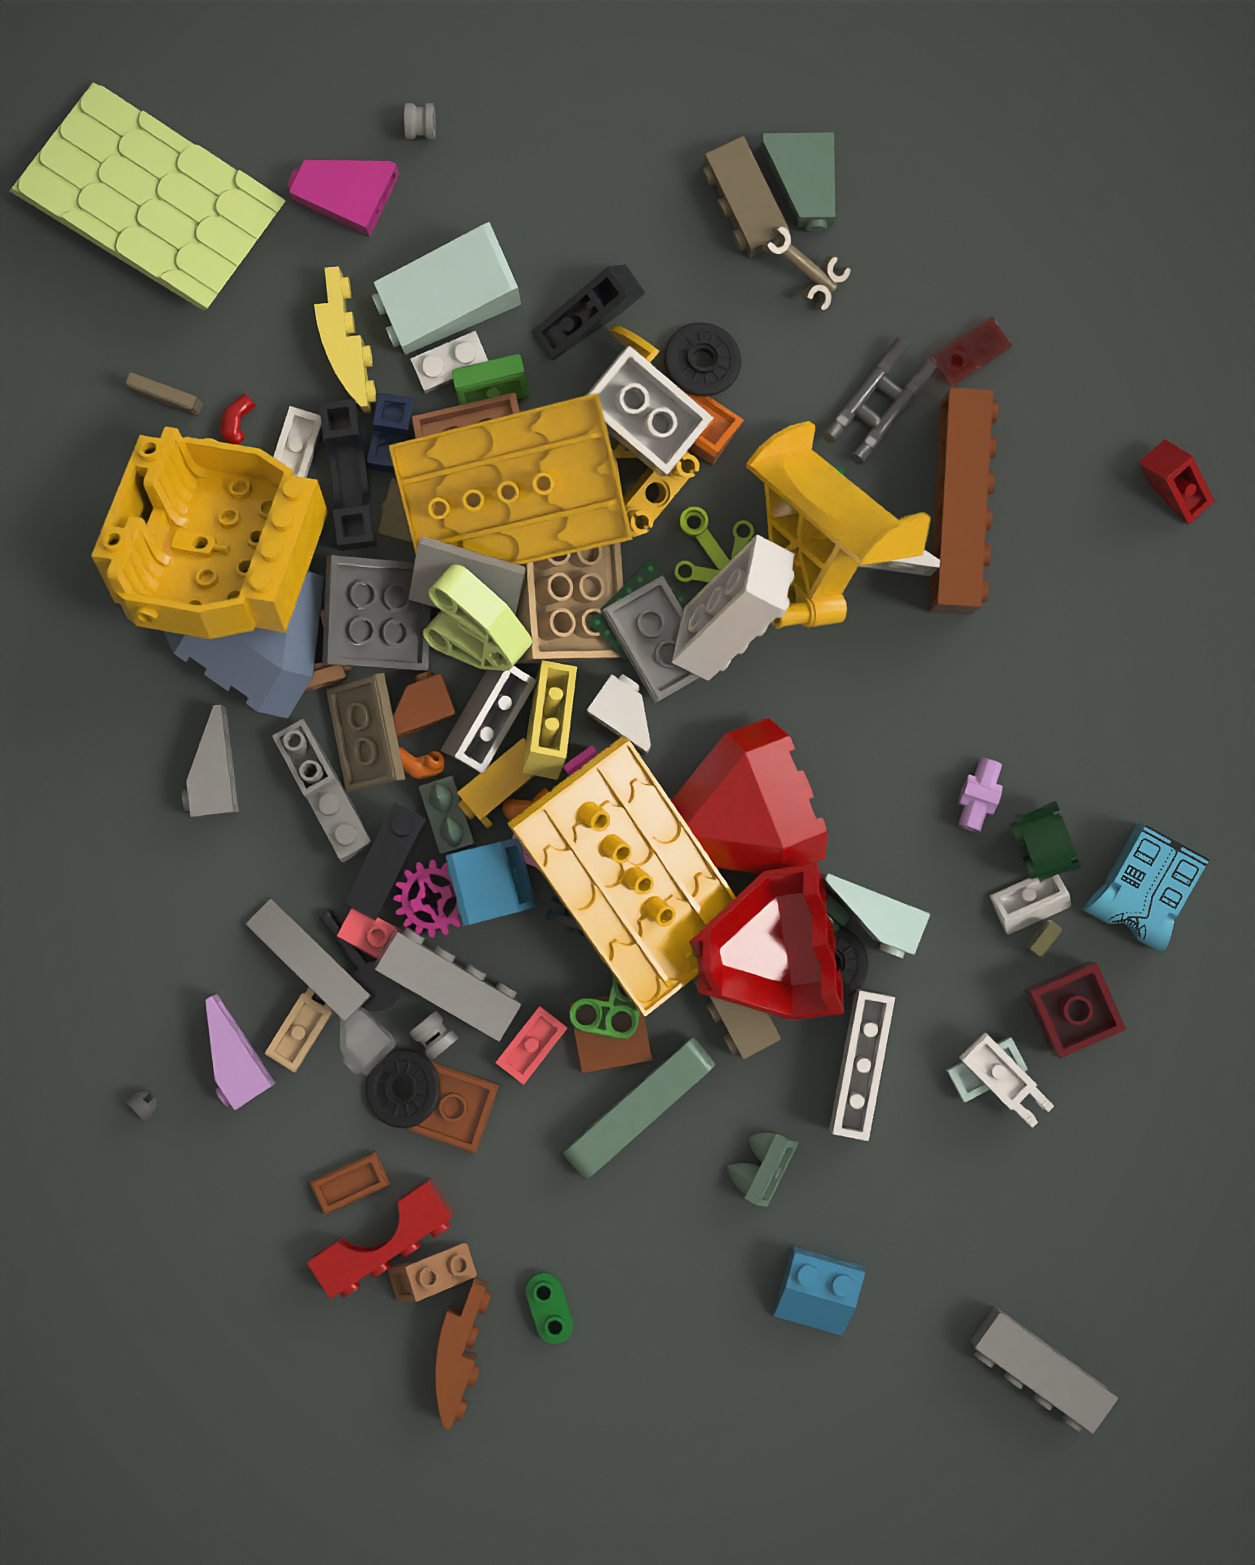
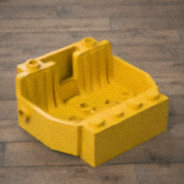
M166 426L160 438L139 435L91 556L114 602L121 604L127 618L136 626L206 639L254 631L255 628L286 633L328 510L318 480L294 476L291 468L260 448L218 442L211 438H182L177 428Z

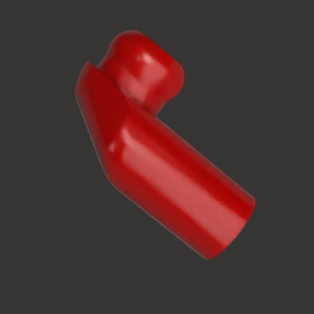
M246 393L242 394L224 409L221 414L219 434L222 440H227L229 444L238 445L244 440L245 435L240 430L241 419L256 407Z

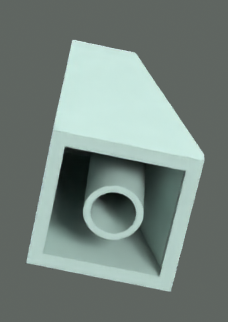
M490 222L473 229L375 281L374 285L378 293L371 295L379 314L387 313L392 325L386 327V330L394 348L401 345L405 355L521 305L518 286Z

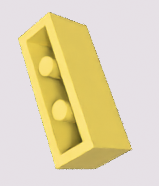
M542 660L535 678L537 682L533 687L522 773L558 780L567 755L577 667Z

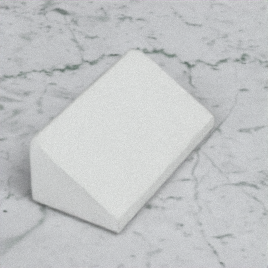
M1059 875L1048 878L1041 883L1038 878L1032 880L1027 878L989 895L1007 935L1071 906L1070 894Z

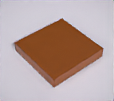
M621 992L623 996L628 997L625 992ZM610 995L589 999L609 1002ZM576 1001L569 1002L570 1010ZM582 1007L576 1013V1020L584 1026L591 1025L597 1017L596 1012L590 1007ZM640 1013L635 1034L627 1040H614L583 1034L574 1028L582 1073L652 1061L645 1017L642 1013ZM618 1014L612 1018L611 1025L615 1031L624 1033L631 1028L632 1021L628 1015Z
M432 1061L431 1063L434 1065L440 1079L438 1104L425 1121L408 1128V1130L476 1153L500 1084Z

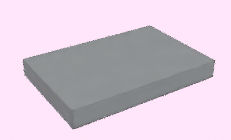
M421 537L417 547L409 600L438 608L431 601L428 591L451 565L458 564L470 571L505 602L516 616L526 567L437 540Z
M663 576L601 611L654 703L700 678V676L672 663L683 609Z

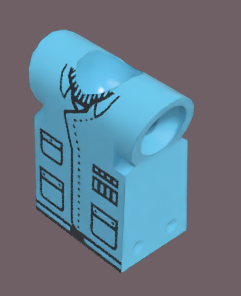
M1136 823L1106 882L1086 902L1083 911L1107 924H1126L1136 940L1162 954L1170 941L1174 919L1180 913L1210 859L1148 825Z

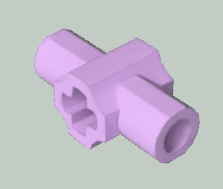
M980 758L975 775L969 774L966 777L958 801V805L964 806L958 824L959 827L980 833L986 814L994 815L1003 786L996 784L1002 768L1001 763L987 758Z

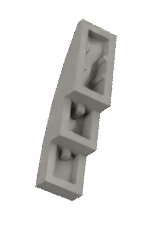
M272 899L246 923L345 1022L371 997Z

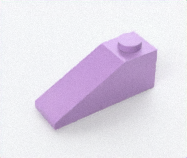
M218 994L205 1000L214 1079L219 1086L215 1090L222 1103L226 1107L231 1105L235 1111L276 1084V1082Z

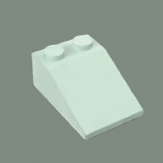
M822 873L826 888L853 915L852 917L873 940L881 942L879 950L900 958L904 957L905 952L915 954L929 919V913L831 874Z

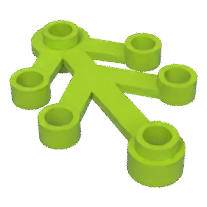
M689 507L683 511L680 517V528L686 535L696 537L718 570L694 566L689 561H681L674 570L675 578L681 583H689L692 580L709 583L730 562L707 529L708 516L699 507ZM697 517L701 525L697 529H691L687 525L689 518ZM746 520L738 521L733 527L732 535L735 540L731 560L753 537V525ZM739 526H746L749 528L750 534L746 538H741L737 535L736 529ZM682 566L690 567L692 570L691 576L682 578L678 573L679 568Z

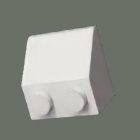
M623 674L619 679L611 675L587 709V713L619 737L624 736L636 749L647 755L650 751L651 743L642 695L638 693L640 686Z

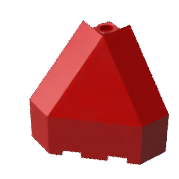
M770 718L724 734L671 800L716 868L761 874L767 870L810 865L825 859L828 830L823 818L816 819L808 800L813 798L814 795L804 770L797 772L790 751L795 750L790 735Z
M818 864L763 871L689 941L698 959V993L788 1020L844 1014L841 969H836L835 949L837 946L832 919H828L825 900L828 899L826 883Z

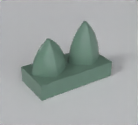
M452 775L419 786L440 854L475 844L466 814L457 804L461 801V798L457 794L458 789L454 776Z
M759 1133L750 1136L749 1142L753 1153L762 1162L761 1166L750 1163H735L728 1165L727 1170L733 1183L746 1195L744 1199L757 1206L768 1207L799 1143L784 1135Z

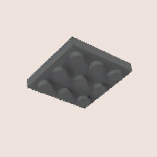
M336 555L326 556L323 665L428 671L429 644L423 637V630L430 623L431 606L409 600L415 563Z

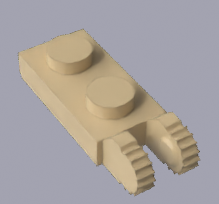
M310 987L300 995L265 1052V1055L294 1073L297 1072L334 1012L326 1003L322 1004L313 998L316 993Z

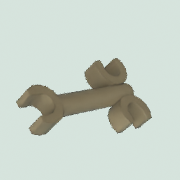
M774 226L772 231L778 235L779 243L777 246H774L771 242H763V249L767 253L783 255L815 283L805 287L801 297L811 300L814 294L818 292L819 301L814 308L824 311L831 303V293L837 287L836 282L845 281L849 277L851 269L841 267L835 275L833 266L838 260L836 256L826 257L820 269L791 244V235L786 228Z

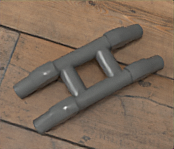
M899 336L823 433V438L828 443H834L855 415L872 427L851 455L852 461L858 465L864 463L937 368L933 361L926 358L903 389L887 378L886 375L909 346ZM876 388L894 400L882 416H879L865 405V402Z

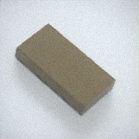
M132 372L129 373L127 378V387L136 394L195 416L199 415L203 403L197 396Z

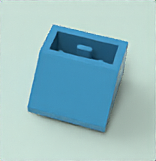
M517 838L446 855L448 875L453 882L457 898V910L464 926L537 907L522 847Z

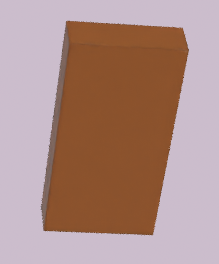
M376 1151L310 1182L324 1215L391 1184Z

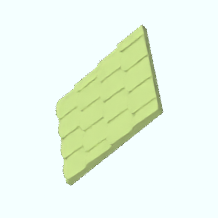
M94 82L10 189V192L203 311L210 306L286 201L241 170L237 171L203 147L194 145L142 110L141 112L110 90Z

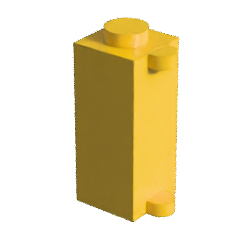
M524 738L488 766L484 774L480 773L457 792L462 799L457 803L470 820L476 816L487 829L493 825L488 816L536 777L535 775L522 773L526 740Z

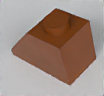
M433 670L424 672L413 677L414 683L406 686L393 715L397 738L458 716L445 679L441 673L434 675Z

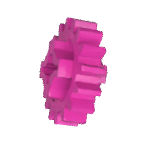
M431 860L429 868L425 869L424 865L418 862L416 863L417 872L415 874L410 870L404 871L405 876L408 878L406 883H396V886L403 891L402 895L393 896V900L402 902L403 907L395 912L397 915L406 914L408 918L403 925L408 927L413 923L416 924L415 932L421 934L424 928L428 929L429 936L432 938L435 937L438 928L441 929L444 935L450 934L449 924L452 923L456 927H460L462 924L457 918L459 916L457 900L456 906L449 917L445 910L449 899L456 896L453 882L448 875V863L445 862L442 868L439 869L437 868L436 860ZM431 874L443 876L451 884L445 887L438 885L434 882ZM418 880L420 890L417 897L409 901L411 888ZM428 887L434 893L440 892L442 898L437 901V909L432 904L426 905L424 902V898L428 897ZM421 910L431 914L435 923L423 921L414 913Z

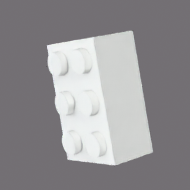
M628 346L619 354L587 393V395L599 394L607 432L660 477L667 475L713 419L709 413L631 346Z

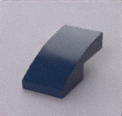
M379 393L372 424L373 434L366 462L367 469L395 473L389 445L409 440L414 398Z

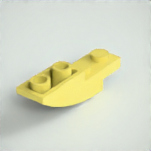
M339 266L325 268L328 303L314 304L321 340L335 373L350 397L356 400L359 408L364 413H372L371 402H376V389L374 380L368 381L367 367H373L370 345H364L361 335L349 336V334L355 333L353 312H347L346 299L351 298L349 277H343Z

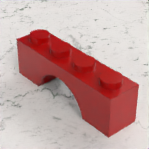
M431 1177L399 1199L397 1202L399 1208L398 1228L388 1241L373 1247H361L351 1244L341 1237L309 1259L307 1262L308 1266L330 1299L339 1293L342 1298L347 1297L361 1286L358 1282L369 1273L372 1278H375L391 1266L388 1262L391 1258L399 1253L402 1258L408 1256L421 1246L418 1240L429 1233L434 1238L451 1226L448 1220L452 1218L454 1212Z

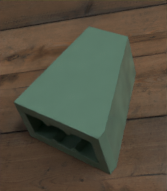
M834 132L763 133L761 152L797 227H806V230L810 232L825 231L827 227H832L835 220Z

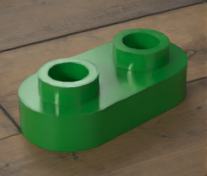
M538 1272L527 1283L526 1297L540 1337L547 1343L560 1344L570 1337L573 1331V1318L559 1278L551 1272ZM541 1286H547L551 1294L546 1298H542L537 1294V1289ZM556 1320L561 1323L562 1328L558 1332H552L548 1324Z

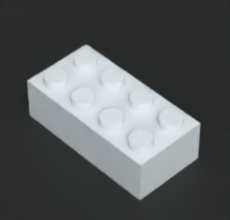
M756 535L684 607L672 663L708 681L719 671H724L738 653H744L749 643L756 636H762L768 625L775 618H781L786 612L789 605V599L786 598L788 587L795 574L794 570H792L795 554Z

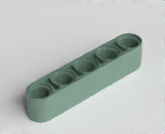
M692 1036L567 1146L562 1155L584 1180H587L716 1065V1062Z

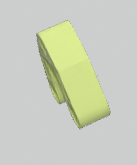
M458 564L451 565L429 589L428 594L431 601L441 611L423 630V637L435 650L479 669L508 671L531 646L532 639L509 606L465 567Z

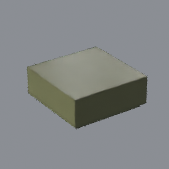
M1046 920L1024 948L1034 956H1043L1062 932V928L1055 922Z

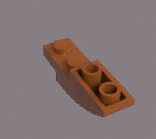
M478 1277L474 1278L463 1310L449 1306L440 1333L435 1370L436 1394L443 1428L451 1430L454 1420L461 1422L468 1404L467 1400L462 1399L466 1386L474 1387L481 1368L474 1365L477 1354L464 1349L465 1346L473 1347L479 1331V1327L473 1326L477 1312L485 1314L492 1295L485 1291L489 1281Z

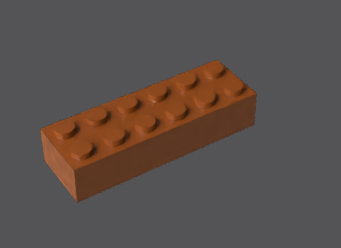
M949 388L940 402L932 555L940 560V565L931 575L929 612L971 615L981 608L982 602H987L989 582L988 580H983L984 566H989L991 546L985 544L986 530H991L993 511L987 508L988 494H993L995 483L994 473H989L990 459L995 458L997 446L996 437H991L992 423L997 422L999 409L998 401H993V390Z

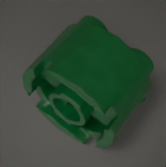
M1056 801L1045 804V806L1033 812L1015 815L1017 822L1010 824L1018 846L1025 844L1029 855L1023 857L1031 880L1038 878L1040 883L1055 875L1072 872L1081 868L1078 859L1071 860V858L1077 857L1063 816L1060 813L1053 814V812L1059 811Z

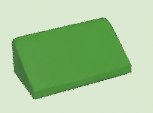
M519 354L452 370L460 405L514 392L517 399L530 396L522 359Z

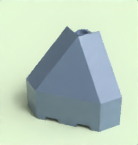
M308 569L286 633L255 628L254 631L214 639L164 631V634L176 656L185 662L192 658L206 668L205 676L227 691L232 687L248 697L246 704L257 712L288 719L313 677L324 576L312 573Z

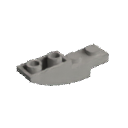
M301 719L273 735L272 737L304 797L308 799L339 860L345 862L370 848L373 842L360 820L361 817L306 721Z

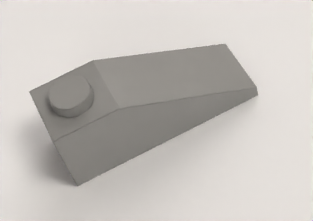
M213 705L186 780L187 789L182 791L183 806L185 811H190V817L199 818L239 813L227 707L223 705Z

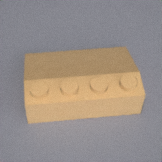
M620 542L520 564L526 567L516 617L529 633L532 644L515 664L541 663L542 660L568 662L623 658L600 635V631L597 632L588 623L596 613L601 614L600 609L623 587Z

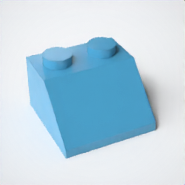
M792 1246L773 1316L843 1336L856 1308L865 1276L864 1269L861 1265Z

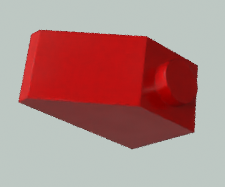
M1164 439L1139 462L1151 487L1188 525L1214 502L1193 456L1168 440Z

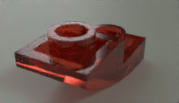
M991 317L964 337L961 336L932 358L953 387L1013 346L994 318Z

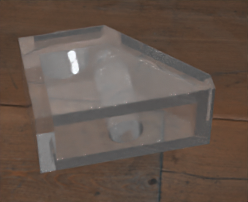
M362 1007L346 1022L340 1017V1051L346 1056L342 1061L357 1075L362 1072L367 1076L400 1043Z

